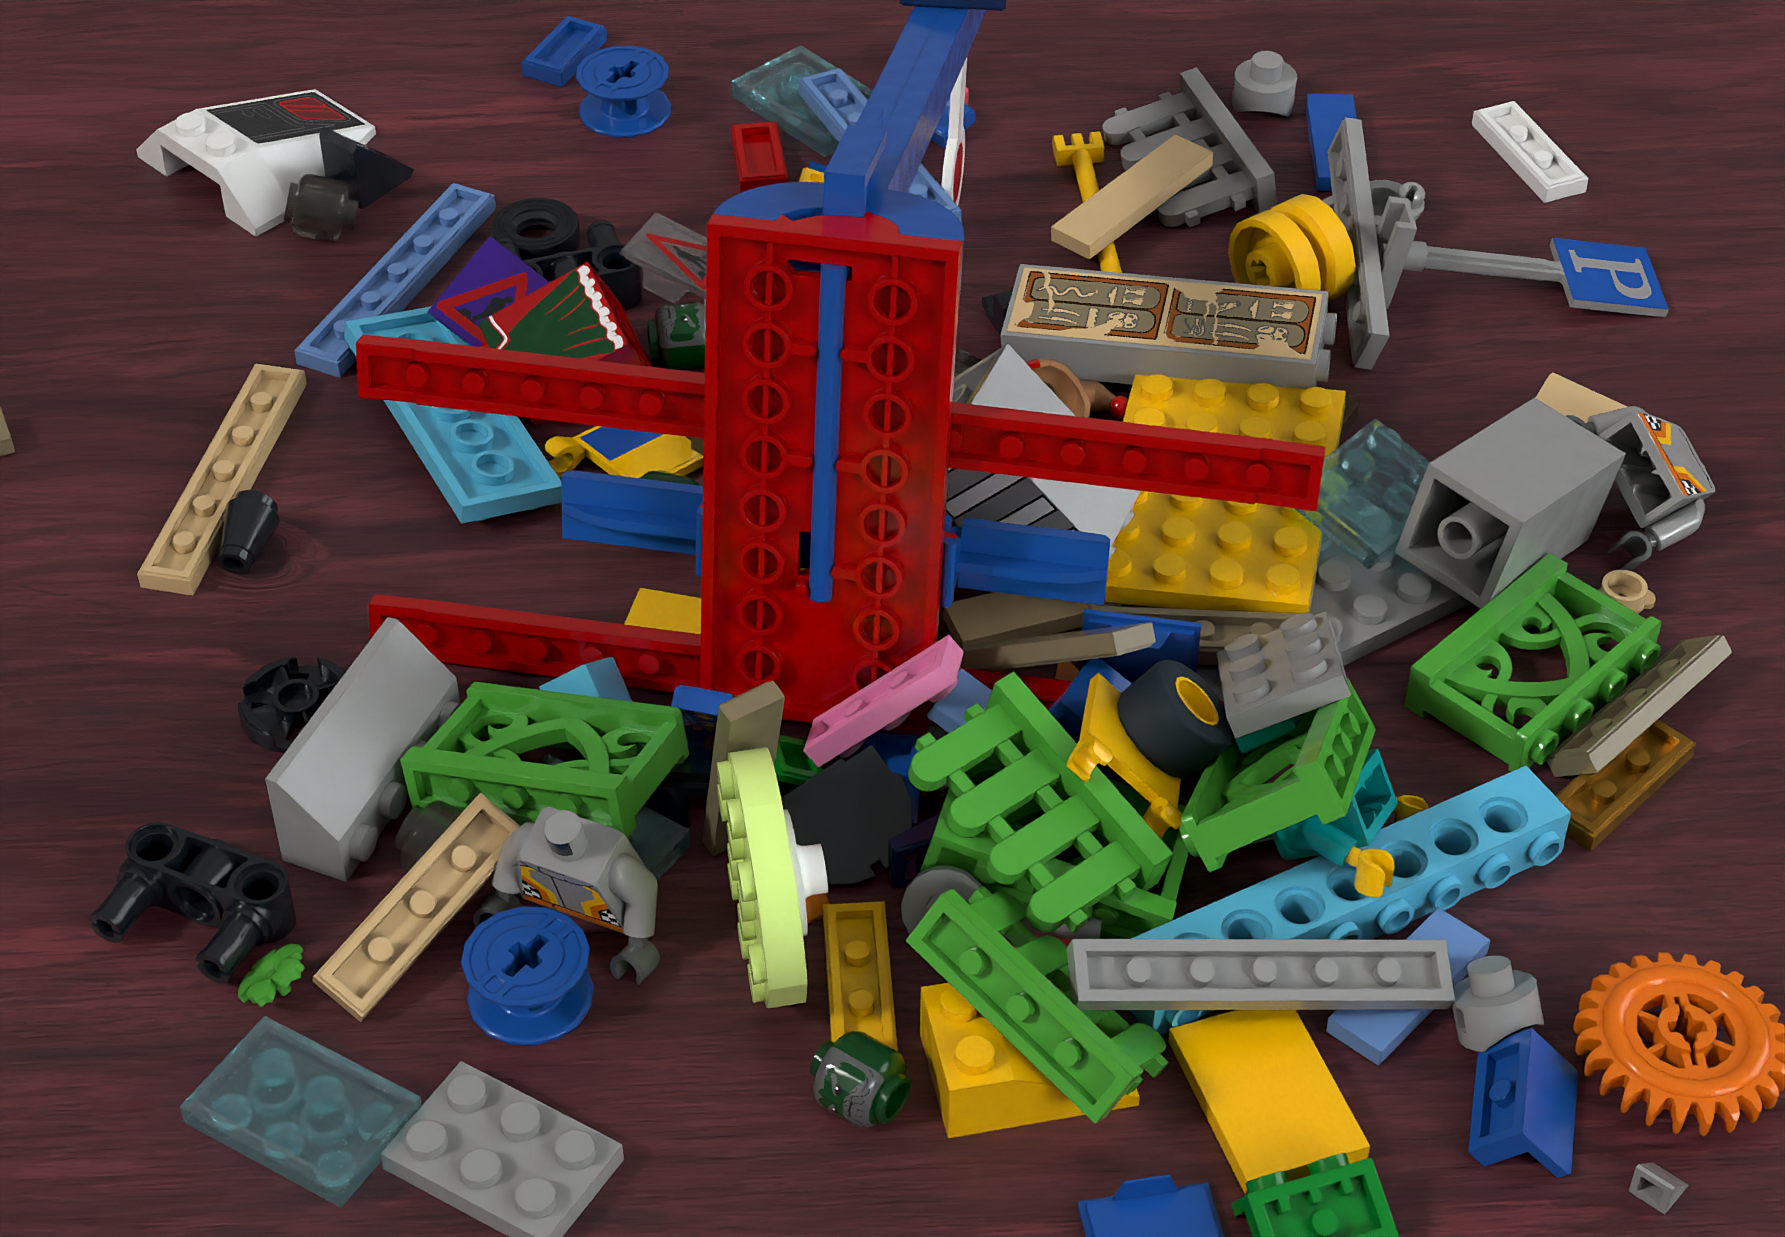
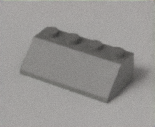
M386 618L265 778L282 860L345 882L348 881L361 861L365 862L371 857L381 832L391 819L399 817L405 807L409 793L400 759L412 746L423 747L461 705L457 677L397 619Z

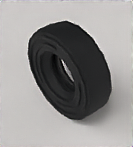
M547 198L522 199L508 204L497 213L492 222V237L495 240L502 238L514 240L517 243L522 260L550 256L559 252L576 251L580 245L579 220L577 214L570 206L558 200ZM537 228L553 231L552 234L542 238H526L519 235L526 230Z

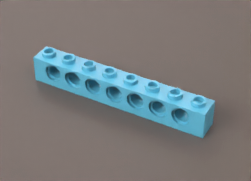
M1523 766L1379 830L1369 846L1358 848L1361 851L1369 848L1382 849L1392 855L1395 866L1392 884L1390 887L1384 886L1383 894L1380 897L1365 896L1355 889L1354 881L1357 868L1347 863L1340 867L1321 855L1131 939L1371 940L1384 933L1394 934L1405 928L1411 921L1435 911L1438 907L1445 911L1470 894L1486 887L1490 889L1498 887L1507 881L1510 876L1534 865L1544 866L1552 862L1561 854L1564 848V840L1571 812L1527 766ZM1215 1010L1130 1011L1139 1022L1151 1026L1162 1035L1170 1031L1172 1027L1197 1021L1201 1016Z

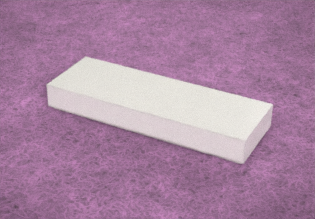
M1515 101L1474 111L1472 126L1544 203L1586 192L1589 178Z

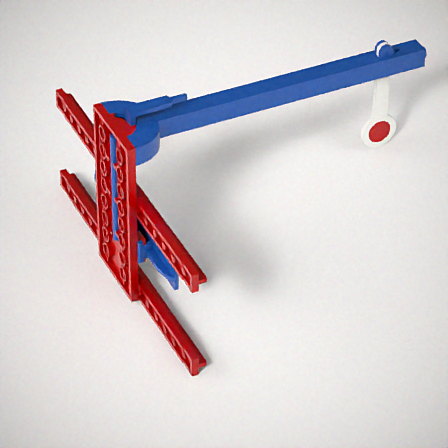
M915 6L856 125L847 126L824 172V183L788 182L757 187L729 198L714 211L707 223L705 373L372 335H362L356 342L358 398L410 402L417 405L704 439L703 486L583 471H567L561 476L562 538L696 555V576L702 577L701 634L375 594L368 604L370 640L386 618L390 617L399 620L443 663L559 677L586 663L613 656L623 681L628 687L674 692L675 687L685 685L733 694L734 697L768 681H774L785 696L782 719L813 723L816 717L938 642L940 605L945 608L952 606L957 579L959 588L1104 605L1111 541L1109 537L1095 533L964 518L961 528L952 527V516L946 515L948 468L1247 504L1259 503L1317 512L1325 447L1258 437L953 402L964 229L960 220L950 210L932 200L910 194L908 191L950 97L949 130L941 187L957 205L959 204L965 158L963 118L967 55L987 10ZM959 668V670L961 668L991 690H993L995 682L1010 674ZM1016 674L1047 710L1072 683V681ZM927 700L912 709L905 721L896 728L889 731L882 728L877 732L925 735L931 732L932 726L940 727L927 717L935 703Z

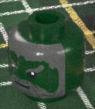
M693 302L660 306L656 310L655 319L647 320L651 361L659 360L660 365L665 369L691 370L705 368V305Z
M850 1031L835 1042L832 1040L824 1042L814 1055L810 1066V1073L815 1076L813 1094L817 1103L825 1110L860 1129L872 1128L879 1122L883 1124L891 1122L899 1114L909 1096L911 1079L906 1076L907 1065L903 1056L898 1051L861 1031Z

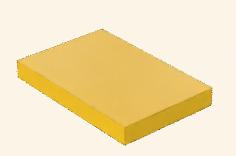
M1234 1010L1170 1028L1168 1042L1245 1195L1248 1194L1246 1182L1271 1173L1284 1171L1289 1182L1310 1176L1307 1165L1326 1157L1346 1153L1350 1164L1368 1159L1370 1145L1296 1010Z

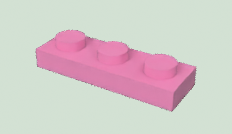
M950 635L944 637L813 720L803 751L817 767H820L836 756L840 758L849 757L873 733L882 728L886 731L896 728L905 721L912 709L927 700L932 703L940 701L958 683L957 676L964 651Z

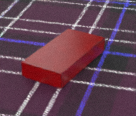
M774 121L730 125L740 193L761 186L788 183L778 123Z

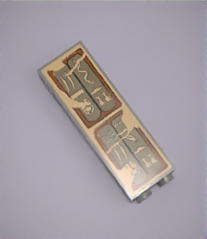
M1020 264L1001 331V348L1009 344L1025 362L1033 359H1054L1067 365L1080 380L1133 385L1135 374L1148 376L1160 374L1171 378L1195 380L1210 378L1220 380L1221 382L1242 384L1269 383L1277 387L1307 389L1317 387L1318 381L1327 382L1331 350H1324V344L1334 345L1337 314L1328 313L1329 291Z

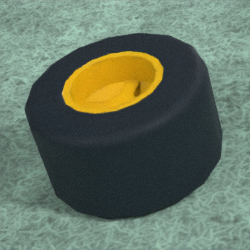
M1170 659L1157 662L1120 695L1117 704L1118 711L1128 736L1139 751L1154 766L1170 776L1185 779L1195 775L1231 744L1233 732L1227 720L1223 703L1212 688L1197 673L1182 663Z

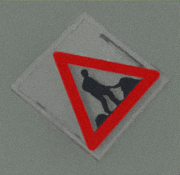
M655 212L621 250L620 254L625 256V259L643 267V288L673 303H676L687 291L706 299L707 238Z

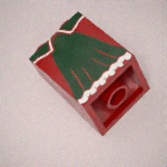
M588 262L478 323L487 341L481 344L480 347L652 367L623 305ZM528 418L535 426L551 421Z

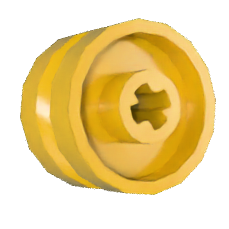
M1306 194L1298 195L1272 207L1270 210L1263 211L1237 223L1230 234L1228 255L1231 271L1236 283L1329 291L1328 302L1346 294L1353 284L1356 264L1351 240L1344 224L1333 209L1318 197Z

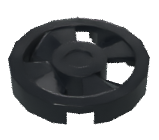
M297 657L284 658L263 666L246 680L243 686L244 698L241 703L238 702L240 723L248 738L266 750L285 753L294 741L288 740L291 729L306 726L321 706L320 694L331 692L346 673L345 670L329 660L317 658L318 667L311 665L298 666Z

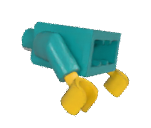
M1378 748L1368 751L1346 816L1323 825L1318 815H1314L1252 843L1256 844L1274 839L1279 855L1285 860L1322 855L1340 867L1347 863L1357 868L1354 881L1355 889L1365 896L1380 897L1383 894L1384 886L1390 887L1392 884L1395 867L1392 855L1382 849L1369 848L1361 851L1358 848L1370 845L1392 812L1395 813L1393 823H1396L1428 809V805L1424 799L1418 796H1395L1394 788H1392L1381 755Z

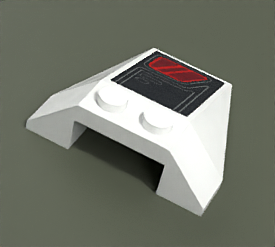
M313 89L195 109L180 115L176 120L157 129L136 151L138 158L165 176H169L191 165L218 183L221 188L226 217L257 237L295 216L303 208L302 199L313 188L320 191L327 184L319 134L323 127L364 145L376 135L374 125L318 90Z

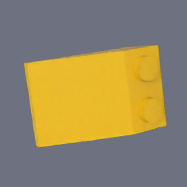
M949 982L921 987L920 1037L948 1138L1085 1115ZM1097 1024L1096 1026L1111 1039V1037ZM1137 1088L1128 1095L1125 1093L1112 1110L1139 1106L1140 1097Z

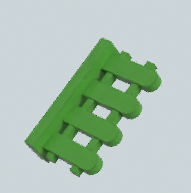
M1015 672L995 682L985 711L976 703L966 709L963 716L966 723L944 737L936 740L929 732L917 739L915 748L918 752L913 756L908 770L910 782L922 791H934L946 784L957 796L952 802L947 815L949 828L961 837H973L986 830L997 843L992 848L986 863L987 872L992 879L1001 884H1012L1026 877L1037 892L1034 893L1028 904L1026 915L1034 928L1050 932L1066 924L1073 933L1084 926L1088 919L1083 911L1110 893L1114 892L1120 900H1123L1133 893L1135 887L1147 891L1158 884L1173 852L1097 766L1091 772L1090 779L1086 783L1067 768V761L1077 743ZM995 754L1006 768L975 786L964 772ZM1034 799L1045 814L1017 832H1014L1003 818ZM1073 845L1085 860L1055 879L1043 864Z
M983 886L977 889L968 900L971 903L970 905L954 889L942 893L906 939V942L1094 1124L1104 1119L1125 1093L1128 1095L1137 1088L1143 1080L1140 1075L1144 1072V1069L1154 1078L1169 1063L1161 1055L1166 1048V1043L1162 1036L1151 1026L1141 1022L1130 1026L1114 1010H1080L1072 1003L1067 946L1061 940L1051 935L1045 934L1036 937L1022 923L1027 916L1025 907L1017 898L1009 893L999 891L991 894ZM1004 936H1005L1008 940H1010V941L1017 947V949H1016L1015 947H1013V946L1004 938ZM1049 980L1053 981L1064 993L1057 989ZM1098 1024L1111 1037V1039L1096 1025Z

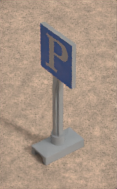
M1391 196L1388 198L1376 232L1386 309H1389L1402 270L1422 272L1426 268L1560 282L1563 285L1569 306L1572 308L1666 317L1669 310L1646 248L1552 238L1549 246L1554 261L1540 258L1427 246L1426 242L1414 241L1417 227L1409 199Z

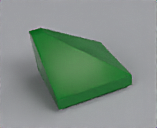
M779 735L774 765L777 781L800 786L823 771L822 765L817 767L803 751L806 740Z

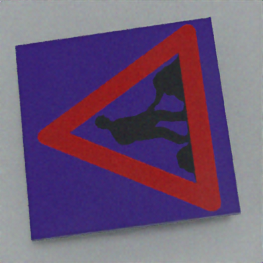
M489 236L427 313L468 345L480 347L481 344L487 342L478 324L480 321L550 282Z

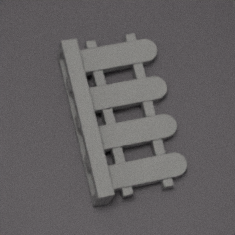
M1197 67L1180 73L1181 93L1173 96L1170 92L1160 94L1159 101L1131 111H1127L1125 107L1114 111V117L1107 119L1103 123L1104 140L1108 144L1122 145L1131 142L1125 145L1120 152L1122 167L1125 170H1128L1175 134L1213 152V166L1183 189L1213 179V181L1186 191L1181 189L1157 208L1159 221L1165 226L1174 227L1186 223L1190 228L1200 224V218L1231 206L1235 211L1245 208L1246 201L1250 202L1257 213L1270 210L1277 205L1273 170ZM1175 126L1174 128H1171V129H1169V130H1166V131L1157 133V134L1152 135V136H1149V137H1145V136H1148V135H1150V134H1153V133L1159 132V131H1161V130H1164V129H1167V128H1170V127Z

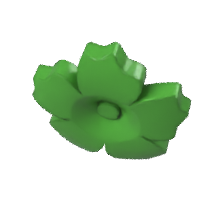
M288 944L277 951L274 949L264 955L251 967L253 971L248 972L244 976L238 989V998L243 1003L250 1000L252 1003H257L260 1007H263L266 1003L274 1000L276 991L282 996L287 995L292 989L289 985L291 981L300 979L301 972L305 969L300 962L304 949L299 944Z

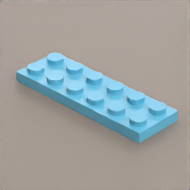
M431 307L345 321L344 339L355 356L356 342L362 335L468 345L427 313ZM384 400L461 524L562 503L561 480L517 416Z

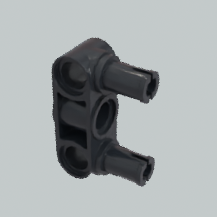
M599 220L588 227L586 234L590 248L559 252L554 255L522 260L517 243L509 238L496 240L549 282L588 262L620 301L625 310L634 308L642 299L639 253L634 247L620 243L615 228L609 221Z
M162 822L145 824L129 835L126 841L127 859L119 868L117 884L99 908L94 910L89 917V920L93 922L91 927L95 933L112 943H120L139 916L148 907L159 906L178 913L197 924L218 928L217 933L196 957V961L199 962L197 966L201 973L218 983H227L234 971L254 946L276 942L285 938L296 924V912L288 875L281 865L237 849L223 840L210 839Z

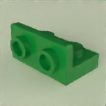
M1346 1153L1326 1157L1307 1165L1310 1176L1289 1182L1284 1171L1271 1173L1246 1182L1248 1194L1231 1204L1235 1217L1246 1216L1252 1237H1399L1372 1157L1351 1164Z

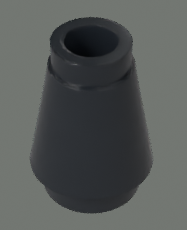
M243 490L237 493L235 498L228 501L220 553L217 559L218 564L226 571L234 574L249 572L251 565L255 562L280 522L277 514L278 505L270 496L255 490Z

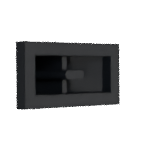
M325 127L322 128L319 134L328 192L361 210L408 180L414 171L413 168L381 151Z

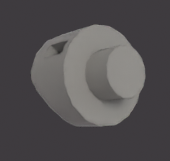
M1272 51L1257 52L1253 55L1252 59L1244 61L1237 66L1234 73L1235 82L1231 102L1236 113L1264 111L1281 114L1286 117L1291 115L1295 103L1297 74L1289 64L1283 62V57L1280 54Z
M1493 955L1472 961L1467 966L1469 977L1458 982L1453 987L1455 1001L1452 1003L1456 1030L1458 1040L1465 1048L1477 1052H1485L1507 1035L1523 1027L1538 1024L1545 1028L1537 980L1529 973L1512 970L1511 960L1507 957Z

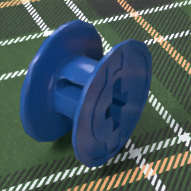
M613 46L597 50L586 56L577 66L576 71L577 82L582 90L588 93L580 103L579 117L584 125L597 134L614 138L636 137L651 133L663 126L671 115V103L665 93L660 91L668 80V64L659 54L650 49L637 46Z
M521 906L498 912L479 924L465 942L461 960L466 981L470 985L467 1003L473 1021L489 1037L509 1045L530 1046L560 1039L579 1026L591 1008L594 986L587 969L590 948L583 929L568 915L547 907Z

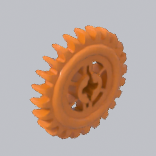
M1658 952L1656 961L1653 963L1647 956L1637 955L1632 957L1630 966L1621 962L1612 964L1608 975H1599L1593 978L1591 990L1581 996L1579 1002L1580 1012L1576 1015L1573 1026L1574 1032L1579 1035L1575 1051L1579 1056L1591 1052L1586 1059L1584 1067L1586 1076L1590 1077L1599 1070H1606L1600 1084L1601 1096L1608 1095L1613 1088L1621 1086L1625 1088L1620 1106L1622 1113L1628 1112L1636 1102L1644 1100L1647 1102L1645 1122L1647 1126H1651L1664 1109L1669 1110L1673 1121L1672 1130L1674 1134H1678L1681 1131L1687 1115L1694 1114L1699 1123V1132L1703 1137L1708 1134L1714 1114L1717 1113L1723 1119L1726 1132L1731 1133L1737 1125L1740 1115L1739 1109L1744 1112L1749 1123H1755L1760 1115L1762 1105L1765 1109H1772L1777 1102L1779 1092L1785 1089V1025L1778 1023L1781 1012L1773 1004H1761L1765 993L1759 987L1751 986L1744 988L1741 986L1744 978L1743 975L1737 971L1724 975L1720 973V963L1713 960L1708 961L1705 966H1700L1694 955L1684 954L1681 962H1675L1670 953ZM1661 1006L1662 1008L1659 1017L1646 1013L1654 1007ZM1719 1025L1723 1026L1731 1041V1045L1716 1040L1717 1027ZM1637 1030L1650 1043L1648 1049L1644 1046ZM1716 1064H1718L1717 1066L1711 1067V1068H1708V1066H1707V1065H1716Z

